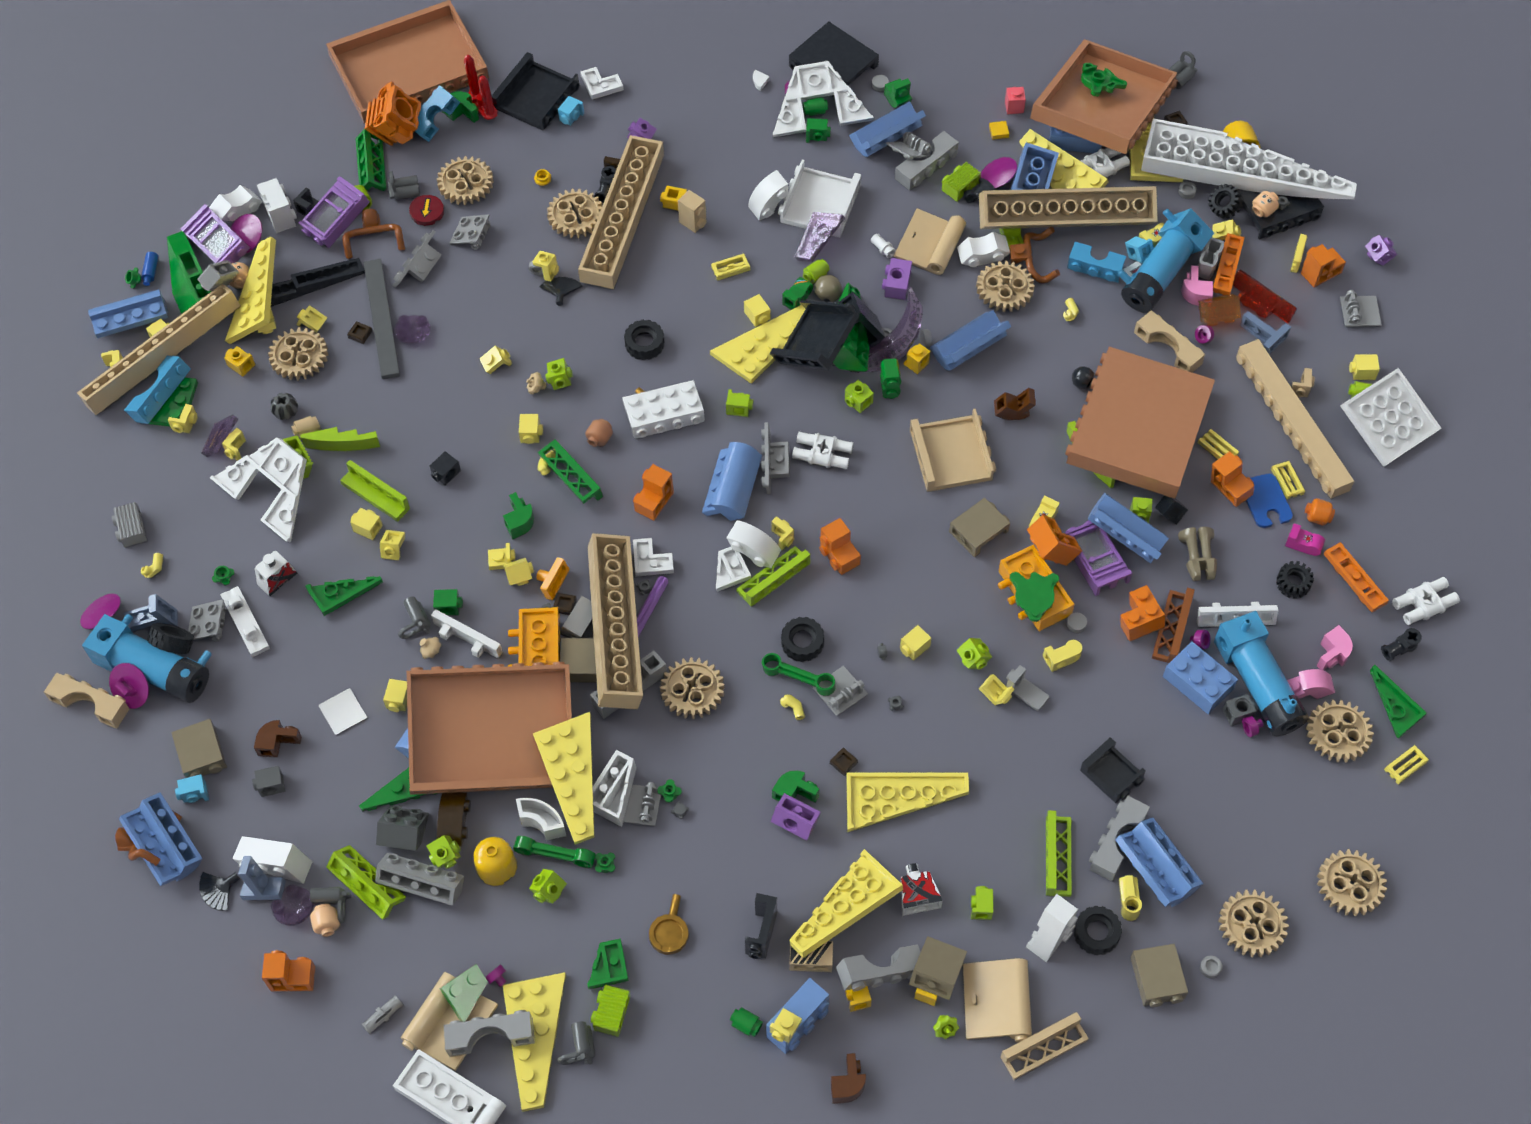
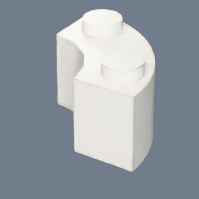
M777 170L769 174L758 184L749 199L748 207L759 221L774 214L777 204L788 195V183Z
M240 185L229 194H219L209 208L221 220L235 221L244 214L256 212L263 201L250 189Z
M991 232L980 238L968 237L957 247L961 264L970 267L1002 261L1005 256L1010 254L1006 236L996 232Z
M737 520L727 536V540L734 551L746 555L759 567L771 568L781 552L777 543L766 533L742 521Z
M533 798L516 799L522 827L538 829L544 834L546 841L566 836L561 817L549 804Z

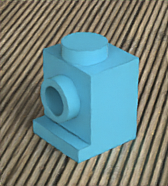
M568 96L558 108L559 121L571 126L580 115H584L583 102Z
M1135 236L1125 242L1128 257L1140 263H1143L1154 249L1152 239L1145 240Z
M201 774L177 780L178 788L175 789L178 800H183L184 803H193L201 798L205 801L209 800L206 781Z

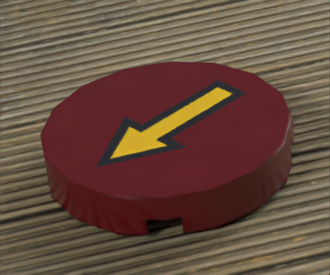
M433 195L419 196L409 206L410 217L418 225H433L437 220L440 221L444 215L443 203L438 197Z

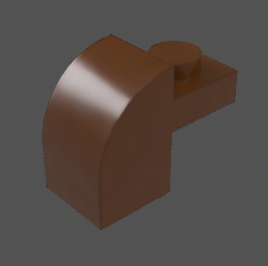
M1027 388L1018 396L1007 392L1003 393L994 400L995 416L1005 420H1022L1029 417V410L1036 405L1035 390Z
M273 720L264 724L259 729L254 749L258 756L278 757L281 743L301 744L302 736L295 727L286 726L283 728L280 720Z
M849 1053L846 1056L847 1075L831 1076L832 1104L852 1102L862 1094L865 1088L866 1074L857 1075V1073H861L860 1060H856L855 1053Z

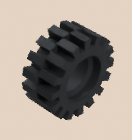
M1224 184V187L1219 185V189L1215 187L1213 189L1215 193H1210L1212 198H1208L1210 209L1221 218H1230V215L1235 216V211L1239 213L1238 207L1242 208L1243 206L1240 203L1243 202L1241 193L1235 187ZM1225 196H1231L1230 203L1225 207H1221V200Z
M1290 561L1289 565L1285 563L1276 578L1278 590L1282 589L1281 593L1283 595L1288 593L1287 597L1289 598L1293 595V599H1297L1298 595L1300 598L1304 594L1307 595L1314 582L1313 572L1310 573L1311 568L1308 567L1306 569L1305 563L1302 566L1299 565L1300 561H1296V564ZM1288 576H1298L1301 578L1302 583L1299 585L1293 584L1288 580Z

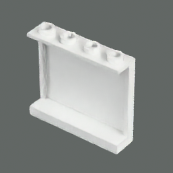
M802 159L800 165L796 166L794 179L790 180L789 192L784 198V204H781L779 207L778 215H780V222L840 238L861 186V174L854 173L853 178L850 179L804 167V160Z

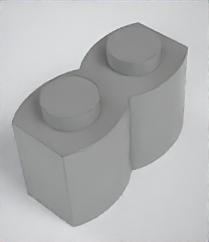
M1211 237L1205 245L1204 252L1201 254L1198 263V277L1207 280L1213 277L1216 265L1220 261L1224 241Z

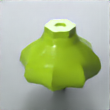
M940 1015L933 1026L936 1037L947 1039L955 1036L956 1031L959 1029L957 1018Z

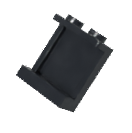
M851 292L838 302L839 304L848 303L855 308V311L860 315L856 323L860 321L866 327L868 344L871 348L886 338L878 317L854 292Z
M1110 737L1082 762L1080 771L1112 801L1117 803L1120 799L1125 800L1134 786L1139 787L1144 782L1146 770L1144 768L1141 770L1136 768L1115 748L1116 742Z
M756 893L755 915L764 918L759 937L757 939L745 938V954L753 959H766L777 916V897Z

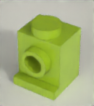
M729 389L726 401V415L748 417L749 410H753L754 399H750L749 394L732 393V389Z
M1133 497L1130 510L1149 523L1152 513V499Z
M977 886L975 888V895H971V919L992 920L993 889H988L986 886Z

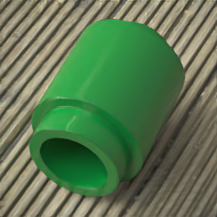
M818 97L802 102L804 115H809L810 117L825 114L826 110H828L827 100H824L823 97Z
M743 1007L739 1010L735 1009L730 1018V1021H732L731 1026L748 1036L756 1037L763 1025V1021L759 1020L760 1017Z

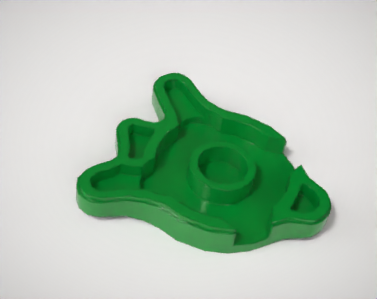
M1092 63L1083 64L1081 82L1091 90L1092 96H1100L1101 91L1113 93L1115 89H1126L1127 82L1117 78L1109 69L1105 68L1102 71L1098 70V66Z
M1012 572L1009 579L1016 588L1015 601L1017 606H1020L1025 611L1024 613L1028 615L1031 621H1040L1045 612L1053 606L1054 586L1058 583L1059 576L1052 573L1044 577L1033 572L1030 579H1025L1020 573Z

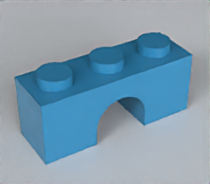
M439 85L433 91L430 98L422 105L418 115V129L415 132L430 142L439 130L434 124L435 115L442 111L451 115L460 104V101Z
M1078 242L1074 243L1067 269L1108 281L1119 282L1118 272L1124 268L1126 256L1109 251L1105 259L1097 260L1091 256L1092 246Z

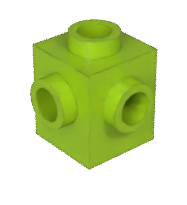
M562 358L548 362V373L545 374L547 383L551 384L554 390L571 386L573 373L565 359Z
M857 380L846 387L845 402L849 407H853L861 413L873 404L874 393L867 384Z
M969 638L957 649L962 658V663L968 669L980 670L992 658L988 646L982 642L981 638Z
M443 835L426 845L431 853L429 858L434 866L437 865V867L449 869L457 864L456 860L461 858L459 845L455 840L452 841L448 835Z
M543 869L533 879L529 889L534 893L533 897L540 903L548 902L553 904L560 897L567 883L554 871Z

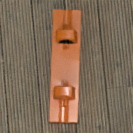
M1227 233L1213 284L1214 293L1225 296L1230 295L1245 237Z
M1341 542L1324 552V556L1333 565L1335 571L1343 577L1371 613L1388 604V598Z

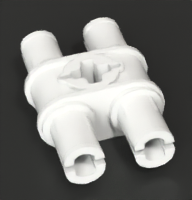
M1110 148L1099 149L1098 152L1086 155L1081 160L1082 163L1104 177L1116 175L1120 169L1130 166V161L1126 155L1115 161L1110 160L1112 157L1121 154V152Z
M798 432L797 443L810 445L813 449L807 450L794 447L793 459L808 461L810 465L817 464L826 466V468L831 466L843 469L848 468L849 458L833 455V452L841 451L851 454L853 442L839 440L836 436L820 435V433H815L814 435Z
M1441 577L1433 582H1423L1418 587L1408 589L1406 594L1394 598L1392 603L1397 610L1410 604L1414 605L1415 610L1403 615L1405 623L1411 625L1421 619L1429 620L1430 617L1438 613H1444L1446 608L1458 604L1460 598L1456 592L1442 598L1438 596L1437 592L1449 586L1447 579Z

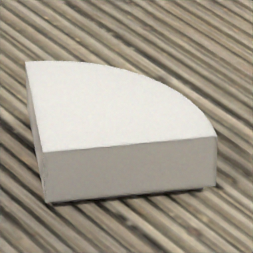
M755 70L753 82L755 87L761 91L770 79L768 75Z

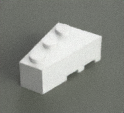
M277 178L258 184V191L276 233L296 227L294 219H297L294 209H290L291 203L288 196L285 197L284 195L286 191L283 184H279Z
M616 750L593 785V812L621 827L637 768L633 758Z
M243 836L233 856V860L239 864V867L241 866L243 856H252L265 874L283 877L284 879L304 884L313 862L291 843Z
M1056 894L1045 908L1037 924L1039 930L1033 932V938L1027 943L1026 948L1047 962L1061 942L1064 941L1066 943L1073 934L1072 930L1078 919L1076 917L1078 909Z

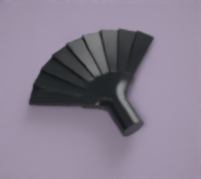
M556 277L551 282H543L539 287L555 295L556 305L561 306L563 305V297L582 287V285L572 278Z
M202 872L199 890L203 900L216 910L228 911L230 886L240 879L235 872L224 879Z

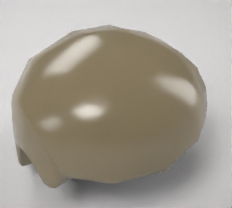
M833 275L819 277L814 285L815 294L822 301L829 299L831 302H834L843 293L840 281Z

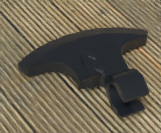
M983 178L978 179L980 186L973 191L966 190L963 193L966 202L971 203L975 198L979 200V193L995 190L994 186Z

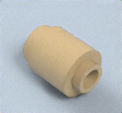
M308 416L294 421V426H291L294 436H299V439H301V434L321 430L316 416Z

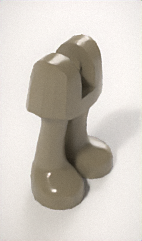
M1191 527L1178 533L1179 541L1187 543L1190 561H1188L1186 566L1193 581H1200V570H1205L1207 580H1215L1217 559L1212 558L1210 545L1215 534L1214 529L1210 527H1200L1197 532L1195 527ZM1197 536L1201 543L1203 558H1199Z

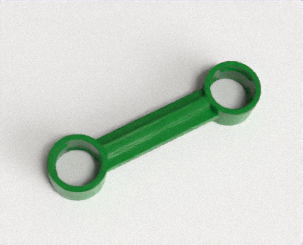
M776 653L766 654L762 659L763 671L769 676H775L780 673L816 687L817 692L822 696H829L836 689L835 678L829 673L816 675L781 661V657ZM769 661H777L779 663L775 668L765 666ZM822 681L832 682L829 688H821L819 686Z
M517 836L513 846V850L521 855L531 856L536 854L573 862L575 865L583 868H592L596 856L594 852L588 849L577 848L573 850L536 842L526 836Z

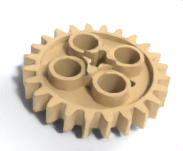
M464 156L463 160L457 157L456 162L451 159L452 164L445 163L446 168L441 167V172L438 173L437 185L441 195H444L445 199L450 198L451 203L456 200L457 205L461 201H463L464 205H466L467 201H470L471 204H473V200L479 202V197L485 198V193L489 194V188H493L492 183L494 181L490 166H486L485 161L480 162V158L474 161L473 156L470 160H467L466 156Z
M571 189V193L565 190L564 195L558 193L559 198L553 197V202H549L550 207L547 208V218L549 225H552V229H557V234L563 232V237L570 234V238L573 235L579 238L580 234L586 237V232L592 234V228L594 229L602 209V202L599 201L598 196L594 197L593 192L588 195L587 190L581 193V189H578L577 192Z
M998 261V265L991 263V268L985 266V271L981 270L976 283L977 294H980L979 299H984L983 304L990 303L989 308L995 306L996 311L1002 308L1003 312L1008 308L1012 312L1013 307L1019 310L1020 305L1025 307L1026 302H1030L1035 287L1033 285L1034 279H1031V273L1026 274V268L1021 270V264L1016 267L1015 262L1008 265V261H1005V264Z
M298 327L297 332H294L293 329H290L289 334L284 331V336L278 335L279 341L273 340L274 346L269 347L271 352H268L272 369L276 370L277 375L281 374L283 378L288 375L289 380L296 377L297 381H299L300 376L306 379L308 374L313 377V371L319 373L318 367L324 368L323 362H327L326 356L329 355L327 344L319 333L315 334L314 330L308 332L307 328L301 331L300 327Z
M690 657L689 662H686L683 658L681 665L675 662V668L669 666V673L664 672L665 679H661V685L663 686L660 687L662 700H665V706H670V712L676 710L677 716L684 713V718L686 719L688 714H691L692 719H695V715L699 714L703 718V712L709 715L710 708L717 709L715 703L721 704L720 697H724V691L722 690L725 689L722 683L723 676H720V670L714 671V664L708 667V660L702 664L700 658L696 662H693L692 657ZM687 674L693 675L690 678L684 677ZM704 682L710 683V685L703 686L701 684ZM682 690L683 693L676 694L675 691ZM695 698L701 699L699 702L692 701Z
M1332 700L1329 705L1325 701L1322 706L1318 705L1316 711L1313 710L1311 716H1309L1307 721L1309 724L1306 726V730L1309 732L1306 736L1312 738L1310 744L1317 745L1314 749L1315 751L1322 750L1321 756L1328 754V760L1336 757V761L1339 763L1340 759L1343 758L1345 763H1347L1350 757L1355 761L1357 755L1362 757L1364 752H1367L1373 741L1370 739L1374 734L1370 731L1373 725L1367 724L1370 718H1363L1362 716L1365 711L1357 712L1358 706L1351 708V702L1344 705L1343 700H1340L1339 704ZM1344 719H1348L1351 723L1345 722ZM1324 721H1328L1331 725H1327ZM1348 737L1354 738L1355 741H1351ZM1328 739H1332L1336 743H1331Z
M1347 849L1345 855L1339 850L1337 856L1332 853L1329 857L1330 859L1326 858L1323 862L1325 865L1322 864L1319 868L1321 872L1318 873L1317 877L1321 880L1318 881L1317 885L1322 886L1319 893H1326L1323 900L1332 901L1329 906L1330 908L1334 905L1338 906V913L1341 909H1345V915H1348L1350 911L1353 912L1354 916H1357L1359 911L1362 915H1365L1367 910L1372 912L1375 907H1378L1381 903L1380 901L1385 897L1382 893H1385L1387 890L1383 886L1387 880L1381 879L1385 872H1378L1380 864L1373 865L1374 858L1367 860V853H1364L1361 857L1358 850L1355 851L1354 855L1351 854L1350 849ZM1342 866L1349 868L1350 872L1344 871ZM1361 876H1366L1370 882L1364 881ZM1334 883L1341 885L1342 889L1336 888ZM1353 893L1359 894L1362 899L1356 898Z
M1254 889L1252 895L1249 894L1248 890H1245L1243 896L1240 892H1237L1235 897L1230 896L1229 902L1225 901L1223 905L1225 909H1221L1219 913L1222 916L1218 922L1223 923L1219 930L1226 931L1222 938L1230 939L1227 944L1228 946L1233 943L1236 945L1234 948L1235 952L1241 948L1243 956L1248 951L1251 958H1253L1255 952L1261 958L1264 951L1269 956L1272 949L1277 951L1278 945L1283 944V938H1286L1288 934L1284 931L1289 927L1288 924L1284 923L1288 916H1281L1285 909L1277 908L1280 903L1279 901L1271 902L1273 896H1269L1266 899L1265 892H1262L1259 896ZM1253 907H1258L1262 913L1255 912ZM1234 915H1240L1244 921H1238ZM1263 926H1269L1273 932L1266 931ZM1245 934H1251L1254 940L1247 939Z

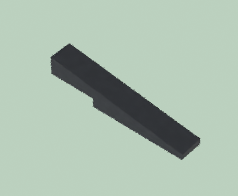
M356 258L291 274L290 280L272 284L270 307L365 274L360 259Z

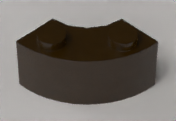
M442 793L438 811L437 839L443 835H448L452 841L455 840L459 847H462L464 839L468 838V827H465L467 812H470L471 801L467 800V793Z

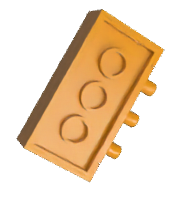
M1033 544L1000 560L998 572L1004 580L998 583V587L1000 590L1006 587L1010 588L1014 595L1008 598V602L1010 605L1016 603V588L1009 579L1012 572L1020 573L1025 579H1030L1033 572L1044 577L1053 572L1045 560L1039 556L1038 550ZM1059 581L1054 586L1055 596L1052 608L1045 612L1040 621L1033 622L1038 631L1069 617L1073 613L1075 604ZM1025 611L1018 613V617L1020 620H1023L1028 617V615L1024 613Z
M558 607L519 609V629L508 630L509 637H519V646L508 647V654H518V663H523L524 666H532L533 663L542 662L544 665H553V662H560V615Z

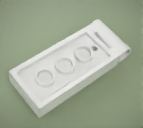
M419 1049L393 1084L395 1091L447 1124H495L506 1108V1105L501 1100Z

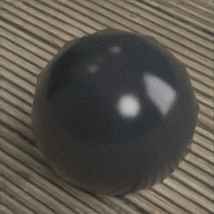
M1086 366L1078 367L1072 373L1073 384L1077 388L1086 389L1095 377L1094 372Z

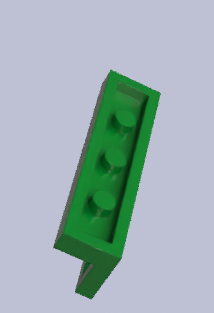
M364 128L355 138L359 185L364 186L366 191L371 187L384 191L386 189L383 141ZM371 138L376 139V140H377V144H375V143L371 140ZM372 150H374V151L376 152V154L378 155V157H376V156L372 153ZM373 163L377 165L379 171L373 166ZM374 176L377 177L380 183L374 181Z
M556 439L538 451V455L583 504L592 497L597 501L603 497L601 488ZM553 450L556 456L555 458H547L545 454ZM558 462L563 463L567 470H558ZM569 475H574L578 482H569ZM580 487H585L589 493L583 497L580 493Z

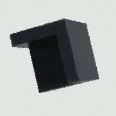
M307 187L293 200L296 211L304 216H307L319 202L312 197L310 189Z
M1165 495L1155 507L1164 517L1176 525L1188 511L1176 498Z

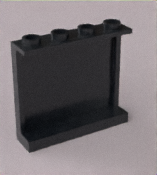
M828 21L789 54V67L794 70L795 66L829 61L833 69L838 72L841 79L848 86L869 67L872 69L878 67L879 54Z
M527 52L491 96L496 110L544 131L552 123L553 118L558 114V108L566 98L572 96L579 89L580 83L578 74H575L573 78L565 76L534 62L533 54Z
M1237 189L1242 195L1243 202L1241 204L1260 230L1258 239L1271 237L1273 234L1285 232L1290 228L1301 226L1309 221H1316L1321 217L1324 208L1319 198L1277 195L1278 197H1286L1290 204L1283 210L1278 208L1269 217H1259L1252 210V202L1260 192Z
M800 300L799 303L805 308L804 313L783 349L772 348L770 355L780 364L829 370L860 315L848 303L838 304L836 302L826 303L824 301Z

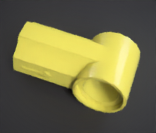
M1127 875L1119 878L1122 905L1121 915L1128 921H1134L1140 915L1142 902L1139 896L1137 877ZM1127 906H1133L1136 910H1129Z

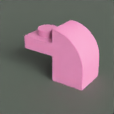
M1191 265L1190 272L1186 273V278L1183 281L1181 288L1182 296L1193 305L1210 307L1213 297V281L1198 280L1199 266Z
M1340 625L1324 635L1320 644L1327 653L1321 656L1317 667L1320 670H1325L1327 667L1329 669L1333 668L1337 663L1343 666L1350 656L1353 647L1352 640Z
M1310 669L1301 671L1299 676L1287 680L1299 699L1308 695L1319 699L1335 693L1332 677L1324 670Z

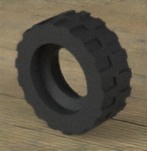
M644 319L635 321L625 330L626 351L635 359L650 360L657 357L659 353L661 354L662 349H664V332L656 322ZM640 334H650L653 337L652 344L648 346H639L635 340Z
M809 617L793 618L789 623L787 622L781 634V645L784 653L789 658L800 662L811 661V659L818 657V654L822 652L824 647V631L821 625L814 619H809ZM799 631H806L812 636V643L804 648L798 647L793 642L794 635Z
M153 623L147 641L152 646L166 652L187 654L190 652L194 635L178 626Z
M1088 907L1080 913L1075 923V941L1086 953H1092L1097 956L1099 954L1105 955L1107 952L1110 953L1113 951V948H1116L1122 933L1121 921H1119L1118 916L1112 910L1106 909V907ZM1093 921L1103 922L1108 928L1107 937L1103 940L1091 938L1087 931L1088 925Z

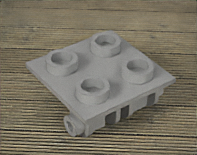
M911 132L904 133L903 142H886L887 145L892 147L893 151L904 154L903 157L907 159H925V157L931 156L929 153L932 149L930 143Z
M490 215L462 217L449 244L470 243L472 249L477 250L480 248L482 240H484L490 227V221L488 220Z
M1354 290L1347 291L1346 296H1340L1345 327L1381 326L1376 296H1357Z
M223 599L192 607L188 631L194 635V640L212 637L213 641H220L223 630L221 628L224 627L225 612L227 611L223 604Z
M844 665L831 674L835 678L836 684L833 694L822 696L817 692L816 687H812L836 716L868 695L863 688L865 686L861 680L857 681ZM822 681L819 686L821 688H829L832 682Z
M648 782L646 786L632 785L623 822L656 826L661 794H658V788L655 787V783Z

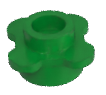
M136 267L133 270H128L125 275L126 283L130 284V287L133 289L141 281V275L138 273L139 269Z
M218 566L214 571L212 580L214 583L220 582L223 585L230 584L231 576L235 572L232 568Z
M672 779L667 780L666 784L659 786L657 789L658 794H661L665 802L668 803L675 800L682 793L681 788L677 787Z
M612 852L608 854L597 853L595 856L597 861L595 866L596 872H613L615 870V854Z

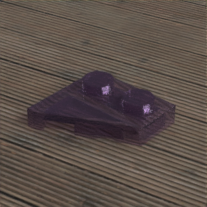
M231 415L216 422L201 454L206 457L217 454L221 449L222 442L229 435L238 418Z

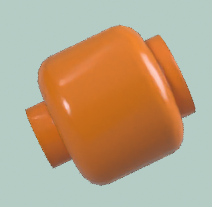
M1316 498L1311 503H1307L1305 513L1309 522L1324 526L1333 520L1335 509H1333V505L1330 502Z

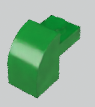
M907 78L902 81L897 79L885 84L884 96L893 108L912 101V97L909 94L911 82Z
M462 91L450 93L460 101V104L451 115L443 111L442 113L452 121L462 114L473 123L479 120L478 108L472 103V97L469 93Z
M516 492L509 495L514 511L503 515L505 526L512 540L526 534L534 524L531 503L526 505L523 498H519Z
M802 771L786 772L778 779L772 789V798L780 801L784 793L793 798L799 794L814 803L819 798V788L811 781L806 782L805 772Z

